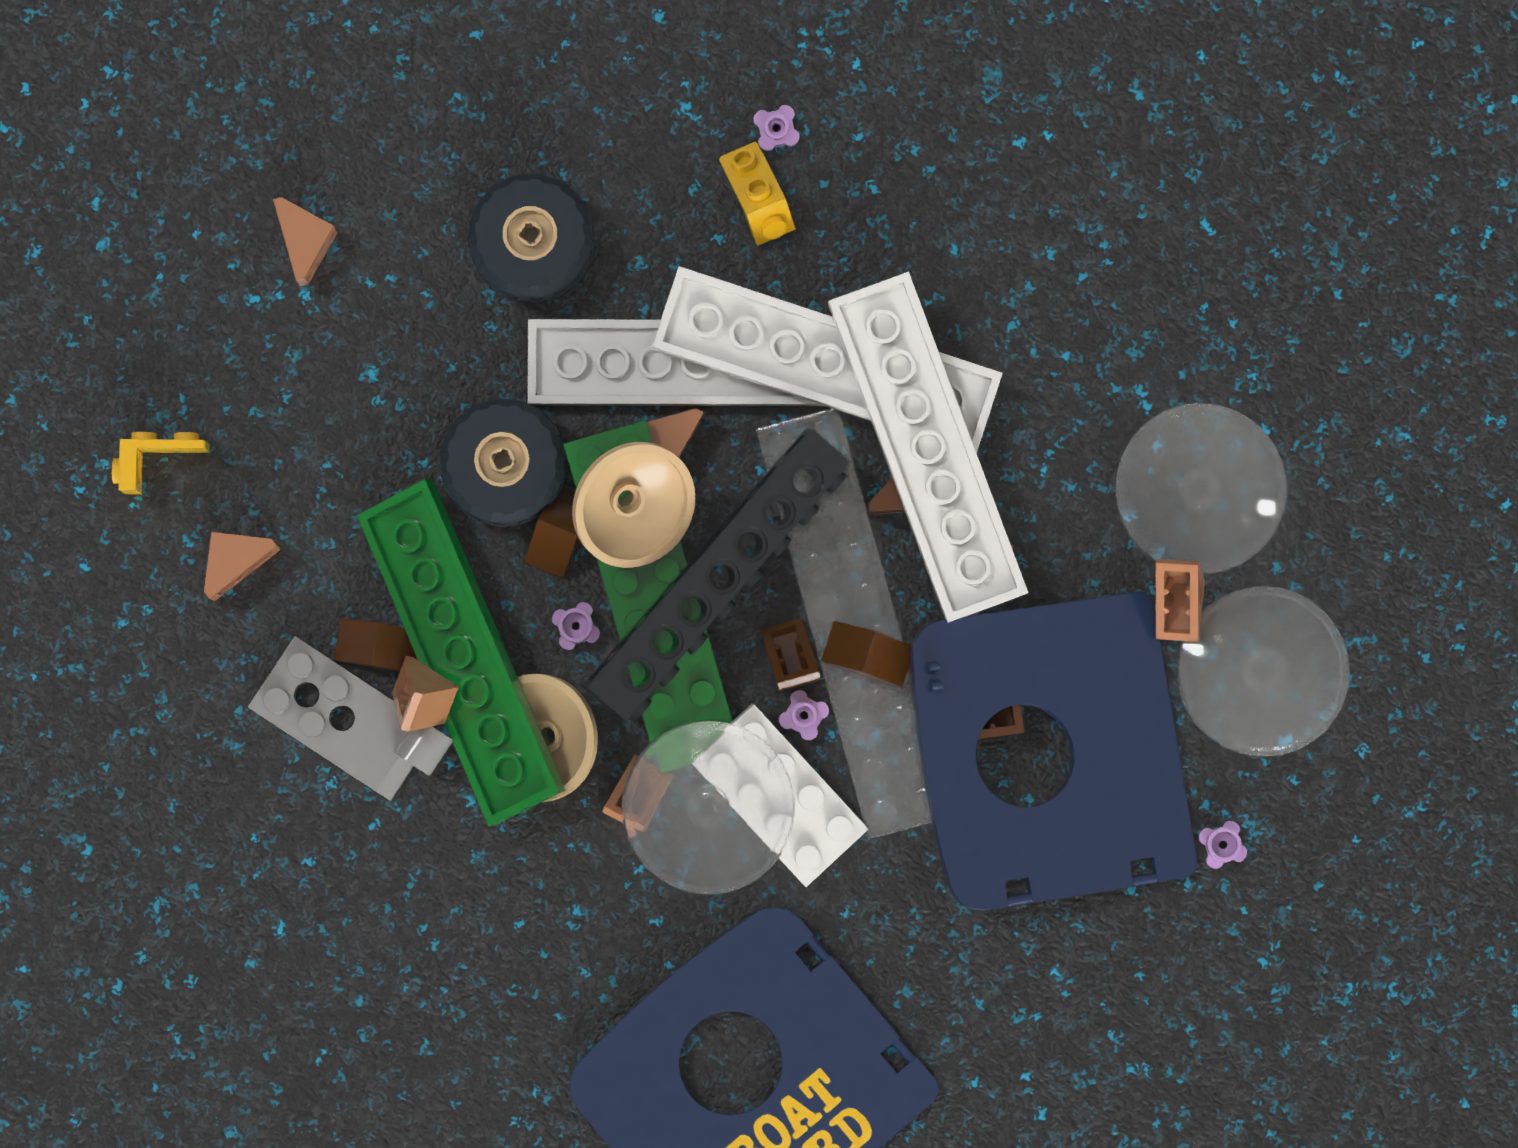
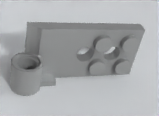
M294 636L248 706L249 709L390 801L414 766L430 776L452 743L451 738L434 727L409 732L400 730L395 704L392 699L296 636ZM312 683L319 690V699L312 707H302L296 700V691L301 685ZM341 706L351 708L355 715L354 724L345 731L335 729L331 722L332 713Z

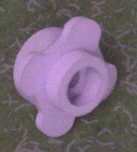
M782 105L778 110L771 112L759 110L754 115V124L759 127L761 137L758 140V144L761 149L771 151L774 147L794 146L797 144L799 132L794 129L792 119L795 113L790 106ZM775 124H778L781 127L780 131L775 132L773 131L772 127Z
M581 602L576 608L567 611L558 609L554 612L552 622L558 626L561 635L559 644L562 648L572 650L576 644L585 641L594 643L598 640L600 631L593 624L591 618L593 609L588 603ZM574 622H578L580 624V628L578 630L572 629V624Z
M798 690L791 694V704L787 711L780 715L779 722L784 729L792 728L801 733V737L804 740H813L818 735L817 727L819 723L828 716L829 708L825 702H815L807 697L806 692ZM806 711L808 718L801 719L800 713Z
M1227 821L1223 827L1213 830L1204 828L1200 832L1199 841L1205 845L1208 854L1206 863L1209 867L1218 869L1225 862L1231 860L1241 862L1245 859L1247 849L1241 843L1240 836L1238 835L1240 827L1236 822ZM1220 841H1225L1227 843V847L1225 849H1221L1219 847Z

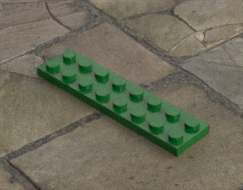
M646 420L564 443L576 489L586 470L605 452L631 442L652 443ZM627 490L623 491L619 495L618 501H621L626 497ZM681 541L662 558L640 567H615L597 559L620 641L687 565ZM693 597L687 598L681 607L683 617L689 622L696 620L701 612L698 601ZM662 629L655 634L653 639L655 650L660 654H665L672 648L673 638L667 630ZM709 638L706 639L694 654L690 655L686 652L676 663L680 668L676 676L665 687L658 684L648 696L652 702L642 714L658 772L691 763L690 760L733 721ZM633 662L628 665L633 686L635 687L644 680L645 670L640 663Z
M424 479L358 514L357 517L418 661L459 686L445 725L488 826L497 825L566 791L433 479Z

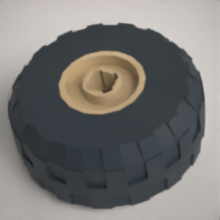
M517 174L507 177V179L498 184H494L487 190V193L481 200L477 202L469 222L468 246L475 268L484 281L495 291L517 301L544 302V300L557 298L565 294L567 290L582 279L594 253L595 231L591 214L584 201L566 183L557 178L544 176V174Z
M497 398L475 404L455 419L443 439L439 465L444 487L451 500L461 511L481 523L507 527L530 522L541 515L545 506H550L556 500L563 488L568 462L563 445L564 441L556 425L538 408L516 399Z

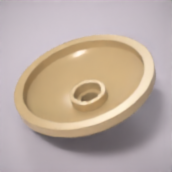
M631 442L612 448L590 465L577 486L573 499L572 516L579 540L593 556L615 567H640L662 558L679 543L692 520L695 508L693 479L682 460L660 445L649 442ZM627 490L626 497L623 500L618 501L619 495L623 491Z
M548 674L522 675L517 678L566 790L543 802L557 800L578 788L588 776L593 766L598 745L595 718L582 694L565 680ZM549 729H551L555 735L553 743H550L547 739V732Z

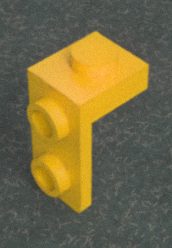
M757 142L750 143L719 158L721 166L743 208L750 232L757 246L796 230L786 198Z
M132 432L131 439H120L119 458H113V484H119V491L124 494H142L143 452L210 453V444L206 440H199L200 434L193 432L174 433V440L157 439V433Z

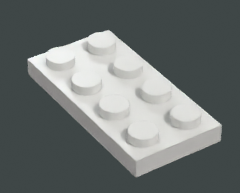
M753 703L690 760L694 767L805 887L815 880L868 830L864 823Z

